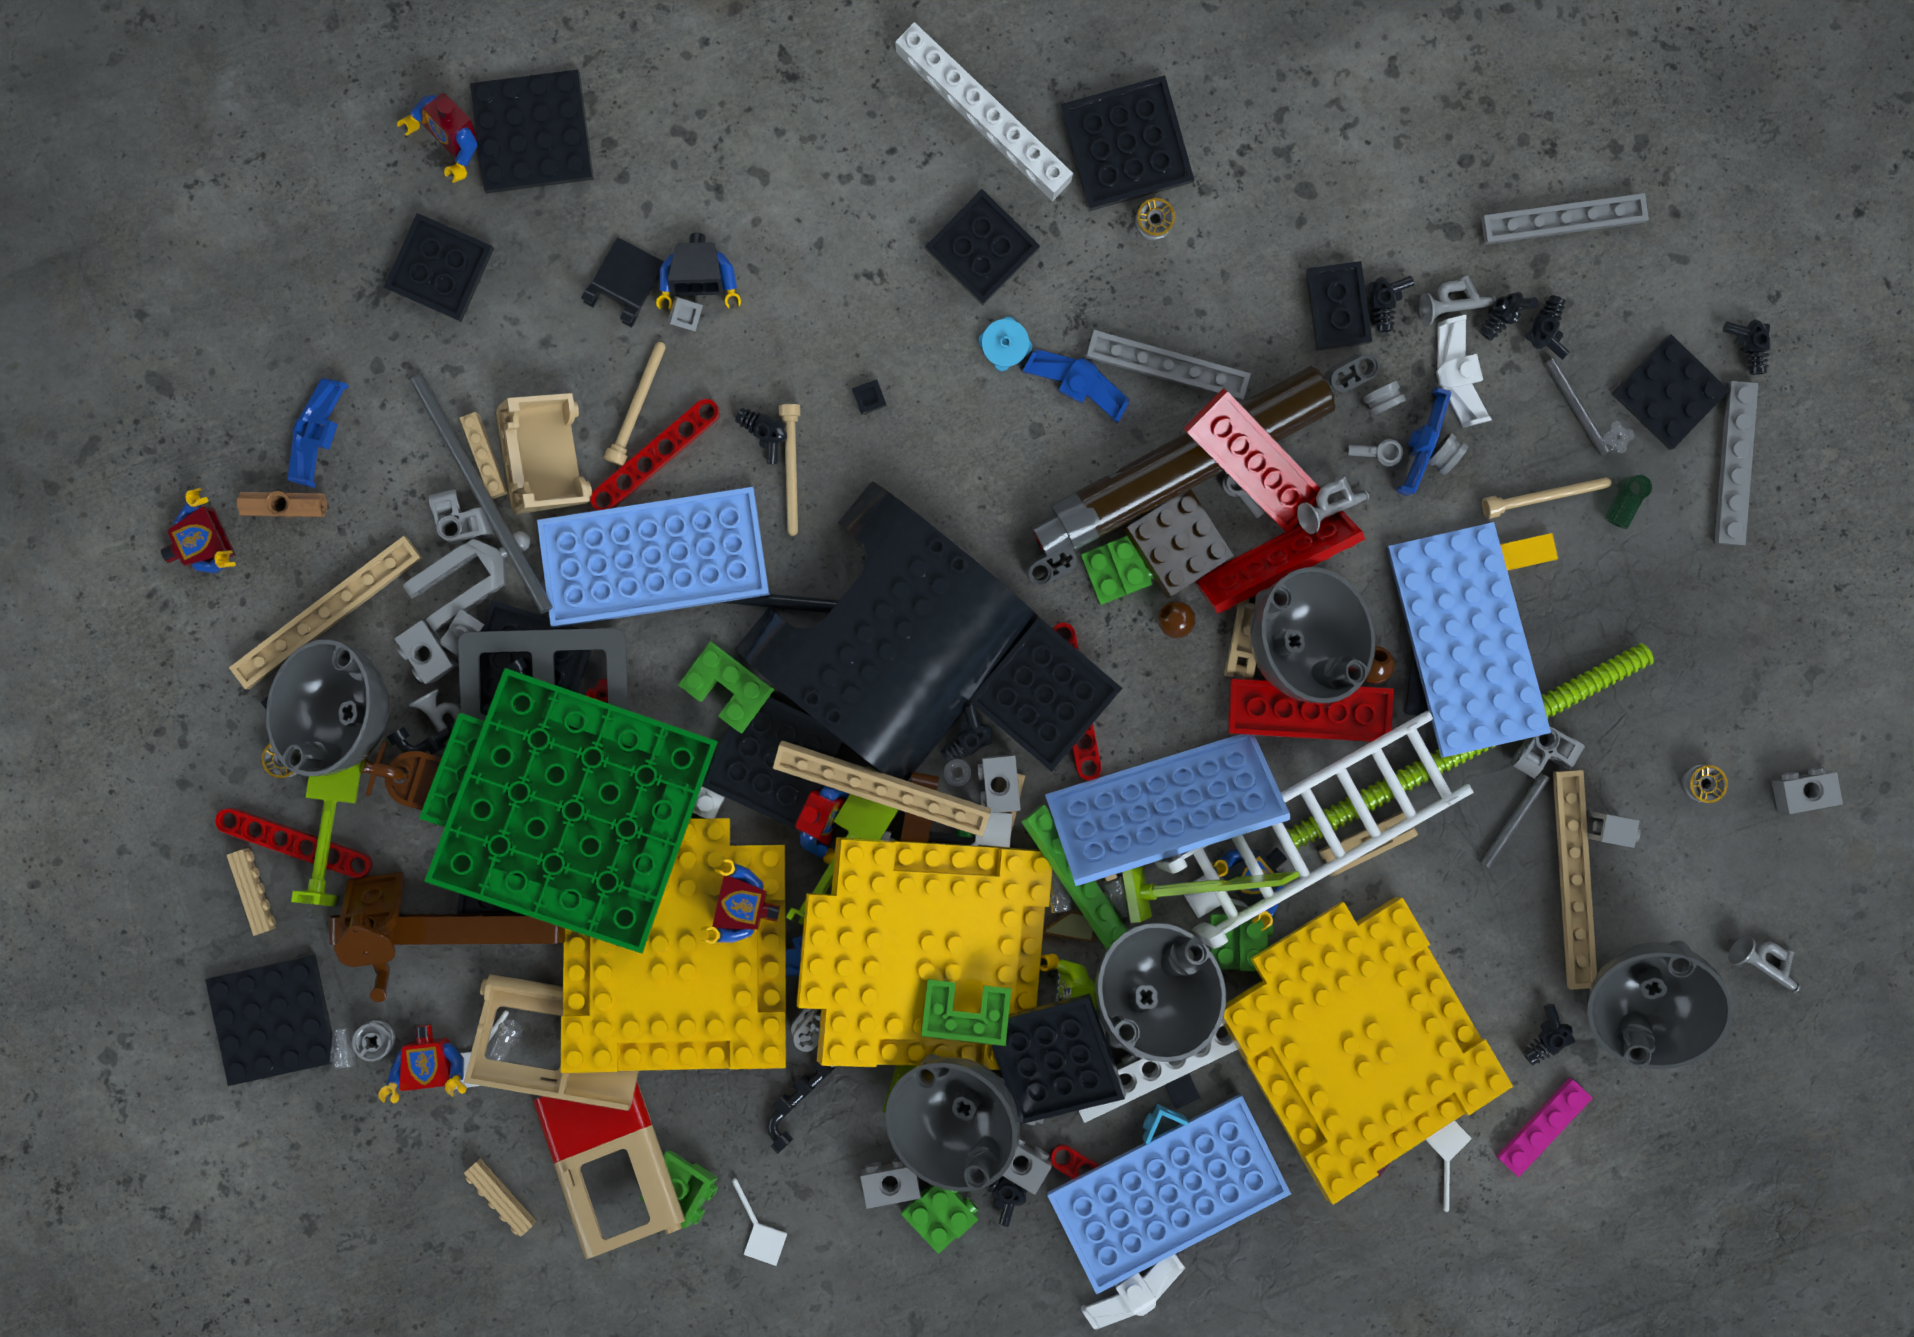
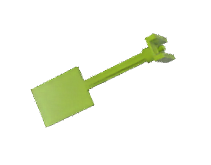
M361 762L350 769L336 774L309 776L305 798L323 800L324 805L312 879H309L307 890L293 891L291 902L336 907L338 896L325 893L326 880H324L337 802L356 803L361 775L359 772Z
M867 765V767H866V768H868V769L877 771V770L873 769L872 767H870V766H868V765ZM850 794L833 822L849 831L846 838L881 840L899 809ZM834 858L813 891V894H825L832 884ZM806 900L799 910L791 908L786 918L795 921L799 915L801 918L798 923L803 925Z
M1143 866L1122 872L1131 923H1138L1151 918L1152 913L1149 900H1156L1157 897L1282 886L1299 877V871L1235 877L1228 881L1215 879L1155 885L1154 883L1146 884Z

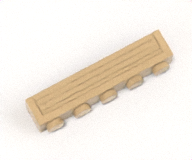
M473 412L460 417L482 480L491 498L495 499L508 494L507 486L480 414Z
M246 848L227 854L253 936L275 929L276 921L274 916L271 915L270 903L264 894L265 887L260 882V873L253 861V852Z
M481 1158L464 1172L467 1182L473 1183L477 1188V1193L488 1200V1205L492 1209L497 1210L500 1219L511 1226L510 1229L515 1235L518 1234L521 1237L536 1223L532 1215Z

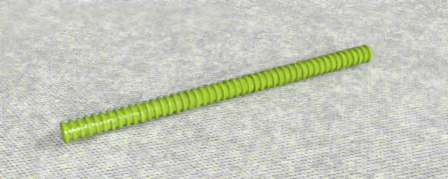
M1639 643L1636 648L1631 647L1629 652L1623 651L1621 655H1616L1614 660L1608 659L1606 663H1601L1599 668L1596 666L1592 668V671H1585L1584 676L1580 674L1577 676V679L1572 678L1569 683L1564 682L1562 687L1557 686L1554 691H1547V695L1542 694L1541 697L1547 719L1548 716H1555L1556 712L1561 713L1563 708H1570L1571 704H1578V700L1583 701L1586 699V696H1593V692L1599 693L1601 688H1608V684L1614 685L1616 680L1621 681L1624 677H1629L1631 672L1637 673L1639 669H1644L1646 664L1652 665L1654 659L1650 649L1645 644ZM1488 748L1441 758L1439 749L1435 750V754H1430L1441 775H1443L1444 770L1448 772L1451 769L1450 767L1456 768L1458 763L1464 764L1466 762L1465 759L1471 760L1473 755L1479 756L1481 751L1486 752ZM1421 759L1420 762L1414 761L1412 763L1413 766H1405V770L1399 769L1397 774H1395L1404 791L1408 790L1410 792L1414 786L1418 788L1421 785L1420 783L1426 784L1430 776ZM1385 778L1382 779V782L1376 781L1374 786L1369 785L1367 790H1360V795L1370 811H1374L1376 806L1382 807L1384 802L1389 803L1391 798L1396 799ZM1346 797L1344 802L1338 801L1336 806L1332 804L1329 810L1323 809V813L1333 831L1338 830V826L1344 827L1346 822H1353V818H1360L1349 797ZM1312 816L1308 817L1306 822L1304 820L1300 821V825L1294 824L1293 829H1286L1297 850H1300L1302 845L1306 847L1309 841L1311 843L1315 842V838H1323V834Z

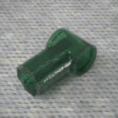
M1644 475L1624 478L1619 484V492L1604 519L1617 527L1628 529L1642 501L1652 491L1650 479ZM1633 481L1638 482L1640 486L1637 495L1631 490Z

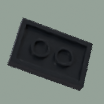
M1357 261L1307 268L1306 278L1316 351L1370 344L1372 342L1362 262Z

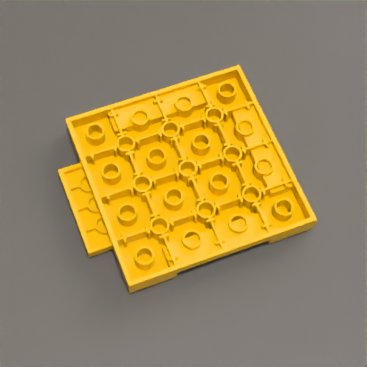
M730 818L690 819L642 954L565 928L563 1016H561V1073L786 1068L785 845L730 846ZM724 857L730 859L733 863L750 869L763 882V890L767 891L765 902L781 905L777 922L761 919L759 929L754 930L750 937L734 943L715 942L713 944H704L700 940H707L709 938V931L701 930V928L705 926L712 927L724 876L715 872L714 869H724L725 862L719 859Z
M836 837L831 894L806 893L797 995L798 1008L821 1009L817 1062L821 1066H917L927 1055L936 1054L940 1057L966 1058L978 1062L990 1070H1000L990 1044L921 1037L927 981L930 979L956 982L953 1011L980 1014L983 986L1011 989L1009 1014L1037 1006L1045 907H1049L1052 867L1039 849Z
M1402 897L1392 898L1356 922L1346 904L1339 902L1256 954L1250 960L1262 981L1227 1002L1224 1011L1223 1025L1325 1200L1333 1205L1378 1176V1170L1464 1114L1471 1115L1513 1087L1486 1039L1481 1038L1428 948L1430 945L1429 941Z

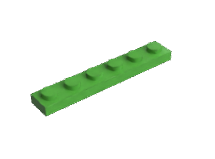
M1045 805L1038 806L1021 822L1107 950L1128 930L1096 881L1075 886L1053 817Z

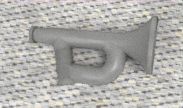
M1465 276L1460 280L1443 283L1438 288L1437 300L1429 293H1423L1419 300V315L1422 323L1429 326L1432 325L1438 315L1445 312L1493 306L1496 297L1494 295L1479 297L1469 276ZM1464 290L1468 298L1451 300L1448 297V293Z
M1340 475L1335 478L1334 482L1324 485L1319 490L1316 497L1318 508L1313 507L1307 502L1298 506L1297 515L1299 523L1307 533L1315 534L1319 531L1320 522L1324 518L1369 500V494L1366 490L1353 494L1346 476ZM1340 491L1343 499L1329 504L1327 502L1328 496Z
M438 688L408 704L409 707L422 710L429 717L437 733L447 727L443 721L444 714H451L456 722L459 712L461 713V709L453 703L445 702L436 707ZM449 739L443 742L445 746H447Z
M1744 936L1733 944L1728 957L1732 964L1750 963L1781 985L1790 989L1791 992L1796 993L1799 991L1800 984L1795 983L1789 977L1790 966L1792 965V958L1795 952L1784 950L1776 943L1770 941L1759 944L1755 950L1756 942L1750 936ZM1767 953H1771L1781 960L1779 969L1766 960Z

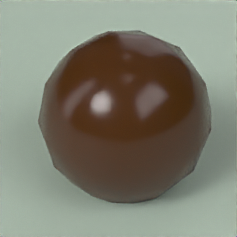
M1182 601L1167 603L1158 614L1159 628L1165 635L1173 639L1184 638L1191 633L1196 624L1194 611L1190 605Z
M1375 646L1374 659L1365 681L1378 684L1385 682L1394 672V659L1387 649Z

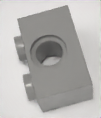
M421 620L394 638L398 643L396 648L399 654L405 660L409 659L414 667L412 673L419 682L433 684L459 667L451 652L440 645L441 637L437 632H433L426 620ZM426 646L430 650V657L428 660L423 661L420 657V651Z
M1015 754L982 757L983 764H978L979 780H985L986 791H980L981 805L991 808V813L1021 811ZM1003 777L1007 782L1006 788L1002 791L993 790L991 787L992 779Z
M1825 767L1808 769V774L1799 775V772L1781 774L1782 779L1771 780L1778 813L1794 814L1843 804L1837 772L1826 771ZM1808 784L1809 793L1805 796L1803 789Z
M1587 811L1588 839L1635 848V843L1638 842L1641 834L1639 820Z
M1019 1137L1015 1156L1009 1168L1002 1176L1035 1195L1052 1167L1051 1160L1048 1158L1049 1154L1038 1147L1034 1149L1025 1145L1026 1141ZM1022 1155L1028 1158V1162L1024 1166H1017L1013 1162L1014 1159Z
M900 1158L894 1159L891 1164L882 1165L881 1162L870 1163L865 1166V1169L861 1170L860 1177L866 1209L921 1198L918 1176L910 1171ZM887 1176H893L898 1182L894 1186H887L883 1179Z

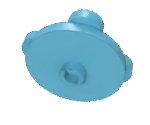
M1005 317L993 322L978 339L979 346L983 349L984 355L994 364L998 371H1006L1009 367L1020 363L1032 351V343L1029 341L1027 331L1012 317Z

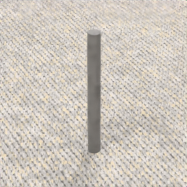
M1555 358L1546 362V367L1600 456L1609 452L1610 448Z
M1542 773L1538 775L1480 861L1482 865L1487 868L1491 867L1550 779Z

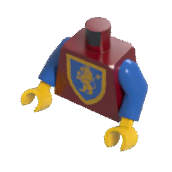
M441 93L438 97L436 95L424 96L411 110V115L400 119L397 122V126L400 127L406 124L408 132L405 135L407 136L420 128L419 121H421V124L447 149L457 162L446 167L444 175L446 177L454 175L452 183L461 181L467 177L464 166H468L478 145L472 122L445 93Z
M201 488L189 490L185 496V505L175 518L173 527L168 530L172 544L160 550L162 557L167 563L180 559L184 566L193 567L196 571L218 573L226 567L236 566L235 562L229 561V558L236 554L215 509L206 506L201 507L202 504H206L209 501L207 497H199Z
M724 857L719 858L725 862L724 869H714L715 872L724 876L712 927L705 926L701 928V930L709 931V938L707 940H700L704 944H713L715 942L734 943L750 937L754 930L759 929L761 919L777 922L781 905L765 902L767 891L763 890V882L750 869L733 863V861Z

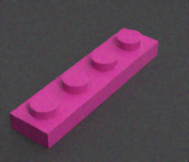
M1569 1077L1496 1157L1516 1176L1520 1177L1593 1098Z

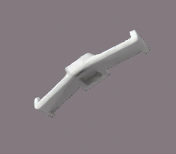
M1466 315L1439 322L1436 370L1439 386L1451 391L1449 402L1463 428L1491 421V417L1488 415L1473 386L1474 383L1483 381V376L1477 354L1466 356Z
M1174 1254L1153 1265L1143 1277L1140 1273H1137L1116 1284L1115 1288L1119 1294L1087 1306L1083 1305L1081 1310L1091 1326L1096 1330L1134 1315L1144 1316L1155 1308L1156 1301L1182 1273L1185 1266L1178 1256Z

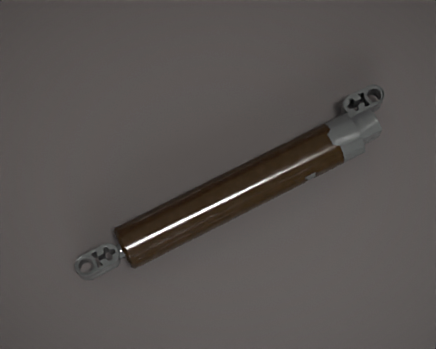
M1358 354L1326 371L1324 377L1318 369L1309 366L1242 402L1240 405L1278 442L1334 412L1336 405L1333 392H1347L1372 379L1379 371V362L1372 355ZM1362 360H1365L1368 366L1364 374H1361L1359 371V363ZM1350 374L1351 377H1345L1339 381L1340 385L1336 384L1335 381L1339 379L1338 375ZM1185 433L1123 466L1119 471L1107 475L1050 506L1053 513L1052 516L1030 527L1043 554L1027 563L1025 567L1027 578L1032 583L1042 586L1072 571L1077 564V557L1074 551L1130 522L1138 515L1145 514L1223 472L1224 469L1188 433ZM1061 553H1063V554H1065L1066 556H1068V557L1065 559V560H1066V564H1065V565L1061 564L1060 562H1057V561L1060 560V556H1059V555H1060ZM1048 559L1050 562L1053 563L1052 566L1055 568V571H1053L1052 567L1046 562ZM1038 565H1043L1045 567L1044 576L1039 579L1034 578L1032 575L1033 569Z

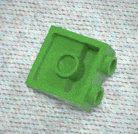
M1128 536L1080 555L1100 605L1153 585L1151 579L1154 578L1146 564H1144Z
M1210 914V924L1213 926L1229 919L1226 914ZM1251 918L1225 933L1228 939L1227 943L1215 949L1210 947V951L1220 969L1257 971L1250 958L1268 948V937L1273 936V923L1262 931L1261 929L1264 926L1262 920L1253 924Z
M668 1150L664 1154V1159L686 1220L681 1223L682 1228L685 1229L692 1224H698L703 1217L705 1210L702 1209V1206L706 1199L710 1201L717 1192L718 1186L715 1185L718 1177L699 1164H691L673 1151ZM641 1196L640 1200L645 1202L643 1196Z
M930 1184L921 1192V1198L913 1200L901 1211V1215L939 1254L956 1237L959 1239L978 1221V1207L970 1198L964 1199L957 1191L945 1190Z

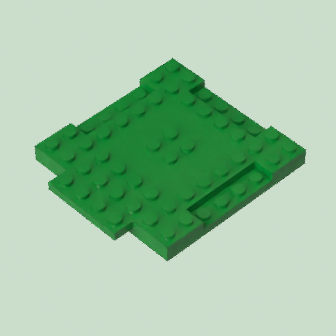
M504 668L485 721L459 712L419 819L445 827L424 882L642 954L718 741Z

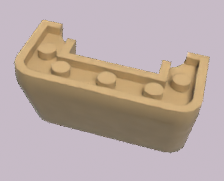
M572 393L507 398L497 407L498 433L509 501L513 514L586 504L590 501L589 498L592 495L591 484L584 477H579L571 428L575 417L579 415V408L577 402L573 400Z

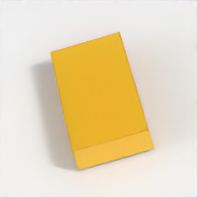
M1552 533L1500 544L1507 571L1558 559Z

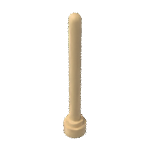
M663 342L655 344L615 445L612 444L610 448H607L603 458L619 466H623L628 456L625 455L627 452L625 447L664 354L666 346Z
M783 404L778 405L779 417L786 423L787 439L785 440L787 532L789 535L795 536L798 533L795 422H798V417L801 415L800 405Z
M1605 477L1507 499L1497 498L1496 496L1486 497L1482 500V509L1487 519L1500 517L1507 509L1605 489L1611 486V480Z

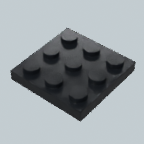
M983 189L925 246V250L982 306L1040 248V245Z
M416 213L384 288L462 322L494 247Z
M1671 334L1649 354L1612 395L1669 450H1672L1730 390Z

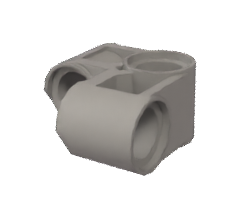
M457 489L429 495V504L435 519L437 532L448 543L458 544L470 541L473 538L480 540L494 535L493 528L482 508H474L462 513L456 495ZM450 524H457V533L453 536H447L446 528Z
M1550 727L1551 733L1547 734L1548 741L1544 746L1540 744L1539 736L1525 739L1515 753L1511 765L1536 779L1535 777L1542 771L1548 759L1565 769L1571 770L1585 746L1579 741Z

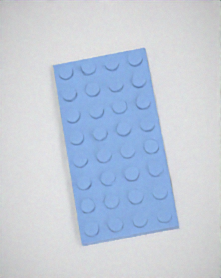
M753 487L537 520L546 594L553 606L549 610L552 628L770 595L755 490Z
M1494 522L1388 546L1386 549L1428 709L1433 717L1432 724L1441 758L1551 733Z
M1247 734L1235 735L1045 794L1075 886L1290 820L1289 810L1255 735Z
M1239 1094L1188 1120L1187 1126L1180 1124L1151 1139L1149 1145L1143 1143L1047 1192V1195L1095 1293L1098 1294L1291 1195L1243 1096Z

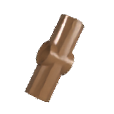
M240 492L237 498V508L240 516L325 517L327 500L324 493ZM285 498L287 502L286 508L280 511L278 504L281 499Z

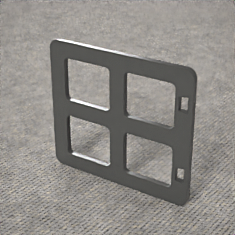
M618 628L466 632L458 640L461 713L483 721L486 719L487 715L481 712L480 655L483 652L528 651L532 654L533 678L555 685L554 654L556 651L602 649L607 655L608 704L629 711L626 635Z

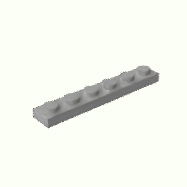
M1645 193L1484 215L1481 218L1485 245L1645 223L1649 220Z
M1097 330L1093 331L1086 358L1214 394H1218L1224 388L1239 401L1244 400L1251 373Z
M1738 381L1727 383V388L1730 391L1726 394L1714 544L1746 545L1759 383Z

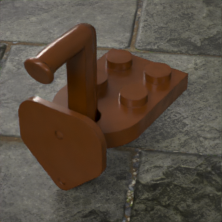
M382 741L376 761L371 762L365 758L360 765L359 772L361 774H371L366 795L371 796L377 776L385 778V786L389 795L396 802L407 807L422 810L442 757L420 751H409L398 755L389 765L383 764L381 762L387 742ZM397 767H403L407 769L409 775L405 774V772L402 769ZM403 780H407L406 782L401 783V784L394 782V781L401 782V781H403Z
M403 872L348 879L339 919L343 934L335 942L334 951L339 961L346 966L373 965L376 979L374 988L370 992V998L374 1002H383L387 997L386 990L390 974L388 962L395 957L396 953L394 944L387 934L395 927L398 921L405 884Z

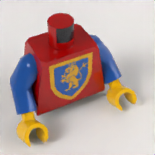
M824 786L822 789L810 793L795 824V828L801 832L800 844L802 848L819 858H823L824 862L830 865L835 857V849H828L827 846H829L838 826L833 821L850 793Z
M432 1024L415 1026L416 1041L404 1045L398 1052L386 1082L387 1086L380 1089L378 1097L384 1103L386 1096L392 1093L390 1101L394 1104L399 1100V1094L396 1091L399 1087L400 1091L445 1086V1091L452 1097L454 1096V1089L457 1087L458 1092L463 1094L467 1090L466 1085L461 1082L464 1078V1057L453 1044H450L448 1038L433 1039Z

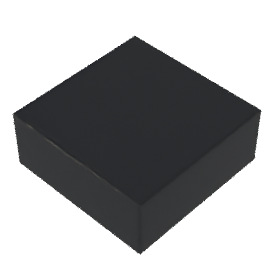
M877 379L852 388L861 415L887 406Z
M1190 1073L1165 1084L1175 1109L1200 1099Z

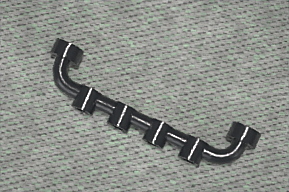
M523 657L504 668L526 675L524 669L528 665ZM492 701L481 707L482 714H488ZM455 723L417 745H411L406 741V738L410 735L405 727L385 737L390 747L396 745L403 753L409 751L425 753L429 751L433 755L446 747L443 742L450 738Z
M817 1062L813 1066L816 1072L809 1079L804 1075L793 1085L796 1091L790 1097L784 1094L774 1104L777 1110L769 1118L767 1128L768 1134L774 1142L770 1147L777 1154L793 1140V1137L787 1131L783 1134L780 1133L778 1129L779 1122L837 1066H821Z

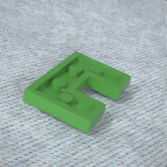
M710 641L678 685L695 699L702 702L716 682L721 683L734 695L718 716L735 730L743 733L774 689Z
M928 979L921 1037L1006 1046L1011 998L1010 988L983 986L981 1013L978 1014L953 1011L956 982Z

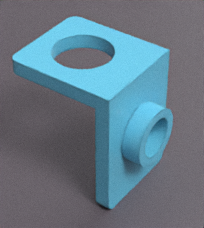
M1156 1104L1153 1113H1148L1143 1124L1145 1132L1142 1138L1144 1142L1148 1145L1150 1144L1162 1115L1187 1126L1188 1120L1186 1116Z

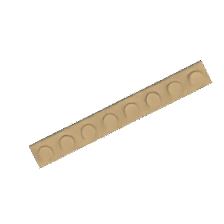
M402 536L231 665L229 669L244 689L252 688L280 667L298 648L313 642L423 559V557L406 536Z
M781 741L779 744L773 769L981 837L984 835L992 810L991 808L785 741Z
M1553 771L1567 988L1571 990L1591 988L1592 982L1597 976L1584 771Z

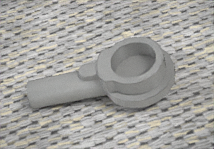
M1387 439L1380 442L1378 446L1348 445L1347 454L1351 456L1376 457L1382 465L1394 466L1402 459L1403 448L1396 440Z
M1226 473L1222 480V488L1225 493L1232 497L1239 496L1256 518L1264 514L1265 511Z

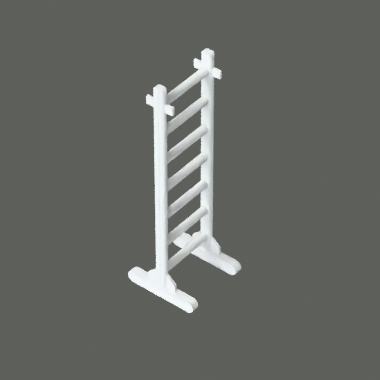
M1425 711L1281 792L1284 802L1299 794L1302 795L1335 859L1309 872L1283 823L1272 825L1295 870L1299 871L1300 879L1275 893L1271 887L1259 888L1264 899L1239 913L1226 891H1215L1214 893L1229 919L1216 926L1206 922L1198 924L1191 929L1194 936L1213 949L1228 942L1225 933L1474 793L1469 784L1451 793L1417 731V728L1433 720L1430 711ZM1406 734L1441 796V799L1418 812L1413 808L1381 749ZM1371 754L1406 816V819L1383 832H1380L1346 770L1347 767ZM1335 774L1338 776L1371 837L1347 852L1344 851L1310 789ZM1243 835L1233 837L1232 840L1251 875L1264 874ZM1207 846L1154 862L1157 868L1174 874L1186 868L1187 864L1184 859L1194 854L1207 880H1220L1203 850Z

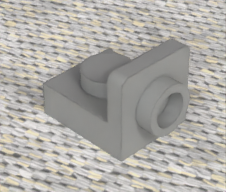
M461 609L439 643L459 656L458 640L460 636L466 632H481L484 624Z

